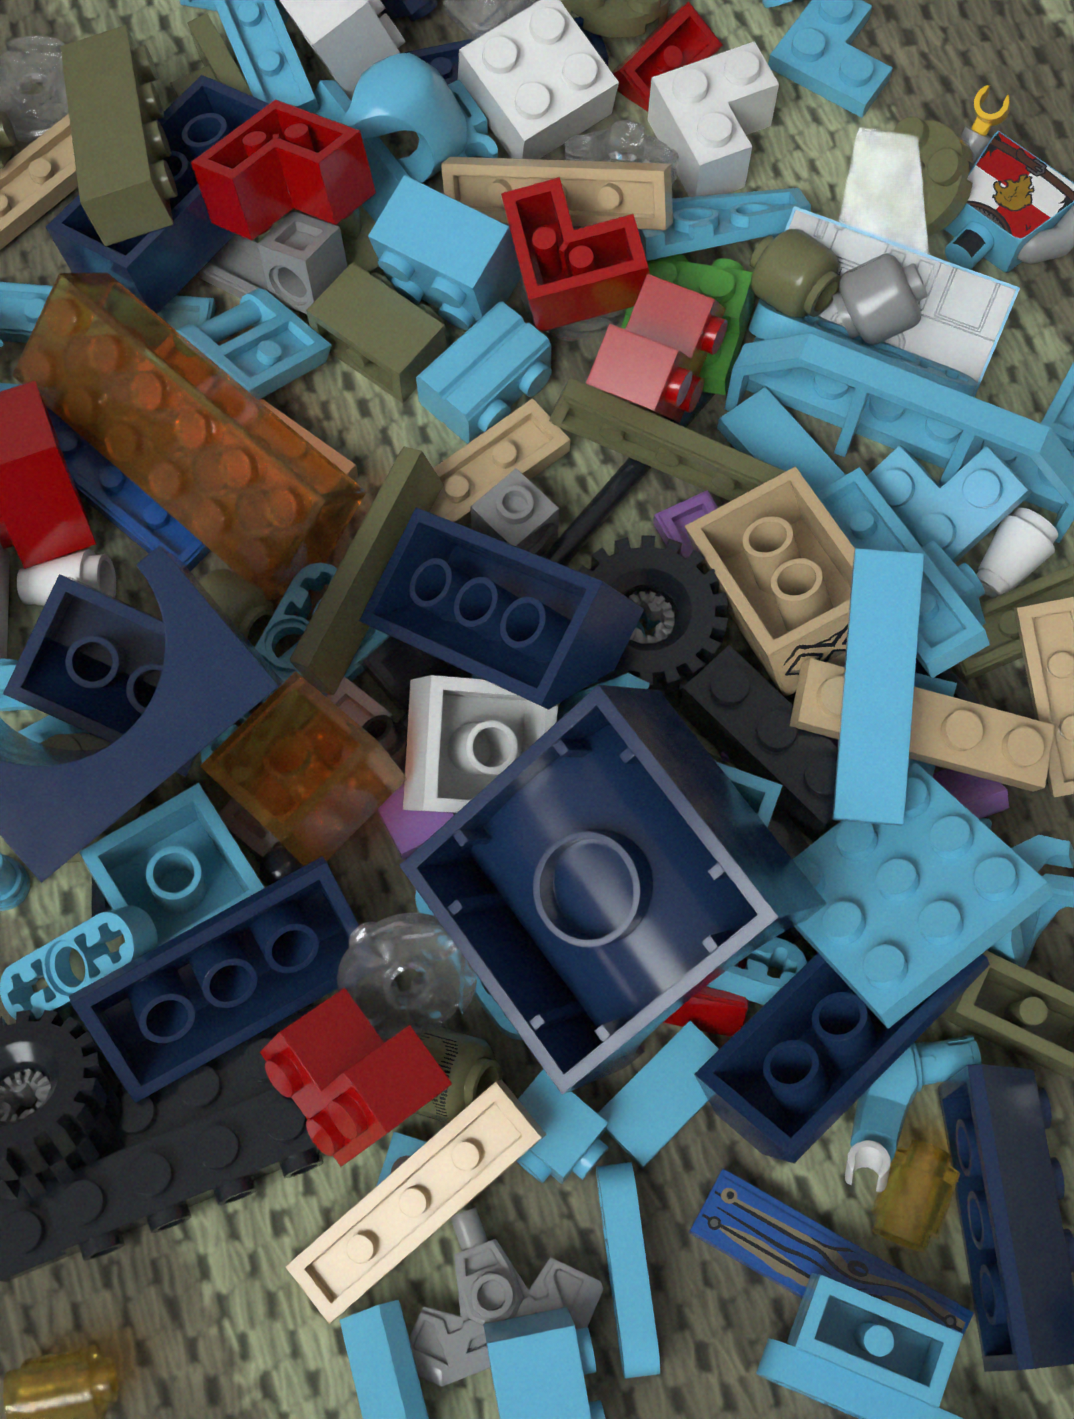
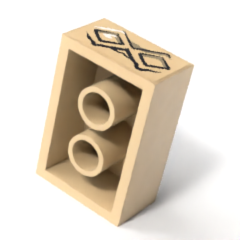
M796 466L685 525L693 549L705 558L703 573L706 574L710 570L715 569L714 573L720 583L718 594L726 592L727 611L780 694L787 697L796 692L801 664L809 658L842 667L845 666L855 548Z

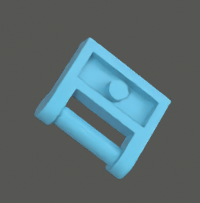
M262 288L242 296L239 305L198 326L186 324L169 335L170 349L178 361L187 365L194 363L244 407L251 405L324 364L327 361L332 346L272 294ZM249 326L255 327L220 346L217 344Z

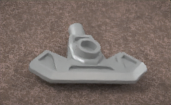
M475 1207L451 1218L462 1251L454 1254L461 1316L424 1306L409 1340L418 1376L442 1387L491 1368L483 1324L568 1307L575 1324V1329L588 1327L603 1292V1286L600 1280L550 1257L528 1290L496 1239L488 1241L478 1210Z

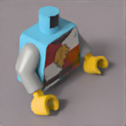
M986 85L975 96L974 109L976 119L972 127L965 126L961 134L973 155L974 164L969 162L970 170L967 178L973 184L964 208L952 223L944 228V230L955 237L945 248L946 257L949 262L970 270L982 258H985L1003 272H1009L1021 262L1031 265L1063 257L1074 248V182L999 130L992 138L987 135L991 126L1002 123L1008 117L1010 102L1009 95H1007L1003 101L1002 108L998 112L993 114L985 113L981 106L990 91V85Z

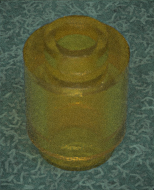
M911 1140L908 1149L897 1147L895 1156L890 1163L887 1186L884 1191L877 1193L871 1212L877 1216L872 1231L897 1245L925 1253L930 1239L939 1238L960 1177V1173L948 1165L951 1155L941 1148L918 1140Z
M96 1345L25 1359L22 1362L21 1368L8 1370L4 1377L3 1399L7 1419H105L108 1403L116 1402L118 1399V1376L112 1357L102 1358Z

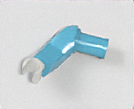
M973 1035L933 1042H914L858 1098L850 1141L851 1149L847 1156L845 1181L847 1184L852 1185L854 1171L865 1167L873 1169L879 1175L876 1192L885 1190L889 1177L890 1163L895 1156L907 1112L917 1092L921 1091L922 1085L945 1082L967 1065L981 1064L979 1047L977 1042L974 1041Z

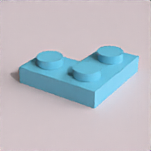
M811 0L772 51L768 62L771 70L861 118L889 82L893 67L850 45L870 18L872 5L863 0Z
M901 445L867 475L868 479L919 545L923 547L934 540L954 563L959 561L1033 493L996 452L987 445L942 487L913 455Z

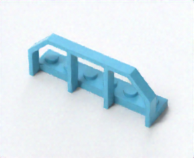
M811 333L770 340H762L756 336L754 342L743 345L732 369L725 410L730 411L738 406L746 390L757 393L766 387L781 404L842 428L834 451L835 454L845 457L855 434L893 449L901 445L913 457L944 469L938 483L941 487L987 445L996 452L1033 492L1024 501L1057 513L1053 524L1058 532V538L1055 542L1060 543L1074 521V452L1064 446L1049 426Z

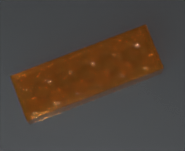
M109 273L58 274L12 376L21 384L35 380L43 401L48 408L238 575L259 586L268 601L283 597L293 578L302 568L310 564L326 563L367 491L180 335Z

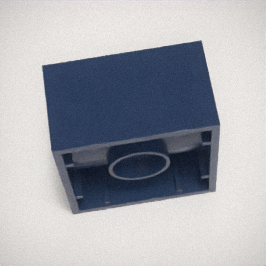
M160 545L136 564L154 592L160 607L165 634V656L159 683L150 703L136 723L122 737L108 747L93 750H65L35 742L15 731L0 718V836L41 883L283 683L282 679L184 563Z
M597 685L399 865L562 1095L630 1065L645 1052L640 1046L641 1043L689 999L753 951L791 927L808 920L827 904L659 690Z

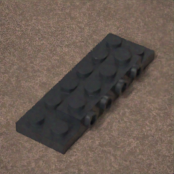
M320 1004L286 1017L134 1103L123 1084L119 1083L120 1091L115 1092L121 1103L119 1116L108 1117L115 1131L109 1142L98 1139L94 1142L93 1145L99 1156L89 1167L79 1160L70 1167L76 1178L62 1186L57 1177H53L46 1181L47 1193L32 1197L25 1186H21L17 1199H2L0 1196V1281L8 1282L81 1252L84 1261L107 1255L125 1245L122 1234L147 1224L151 1233L167 1230L189 1220L192 1217L189 1207L212 1197L216 1198L219 1206L229 1204L255 1193L258 1190L255 1182L256 1179L278 1170H282L284 1178H291L324 1163L321 1156L322 1152L316 1147L308 1134L306 1117L291 1097L283 1096L272 1085L265 1070L266 1061L260 1054V1051L280 1031Z

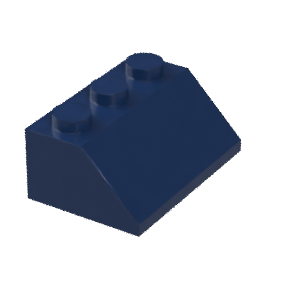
M59 574L3 694L110 743H114L140 718L158 686L165 656L163 620L71 577ZM198 754L176 772L186 777Z

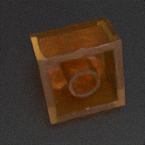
M296 671L200 765L237 805L303 867L322 856L327 862L407 780L383 746Z

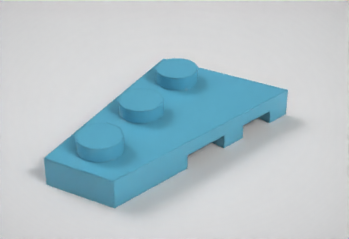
M799 188L672 198L673 223L667 230L638 229L645 257L648 261L770 235L776 238L785 231L794 206L811 212V204Z

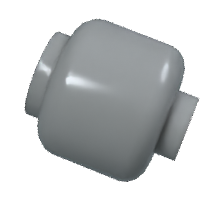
M889 253L879 255L846 271L840 278V292L832 295L839 316L850 338L854 339L860 336L866 343L871 345L879 344L915 327L921 319L918 301L929 297L915 264L913 263L903 268L897 257Z

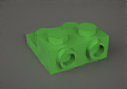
M682 254L648 260L647 264L650 275L713 298L726 308L722 318L728 321V326L723 342L715 355L707 354L699 377L704 378L703 392L726 395L732 369L737 360L755 304L754 292L751 287L753 272L745 271L740 263L727 258L715 260L712 266L688 262ZM634 307L625 309V317L621 328H626Z

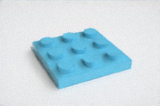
M916 762L908 768L904 825L896 826L841 821L792 859L827 903L808 920L794 927L888 1029L1054 897L1048 881Z

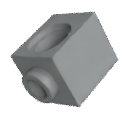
M291 211L257 244L268 292L286 307L307 314L306 310L348 267L340 227L295 211Z
M515 468L471 506L472 530L540 556L558 539L559 508Z

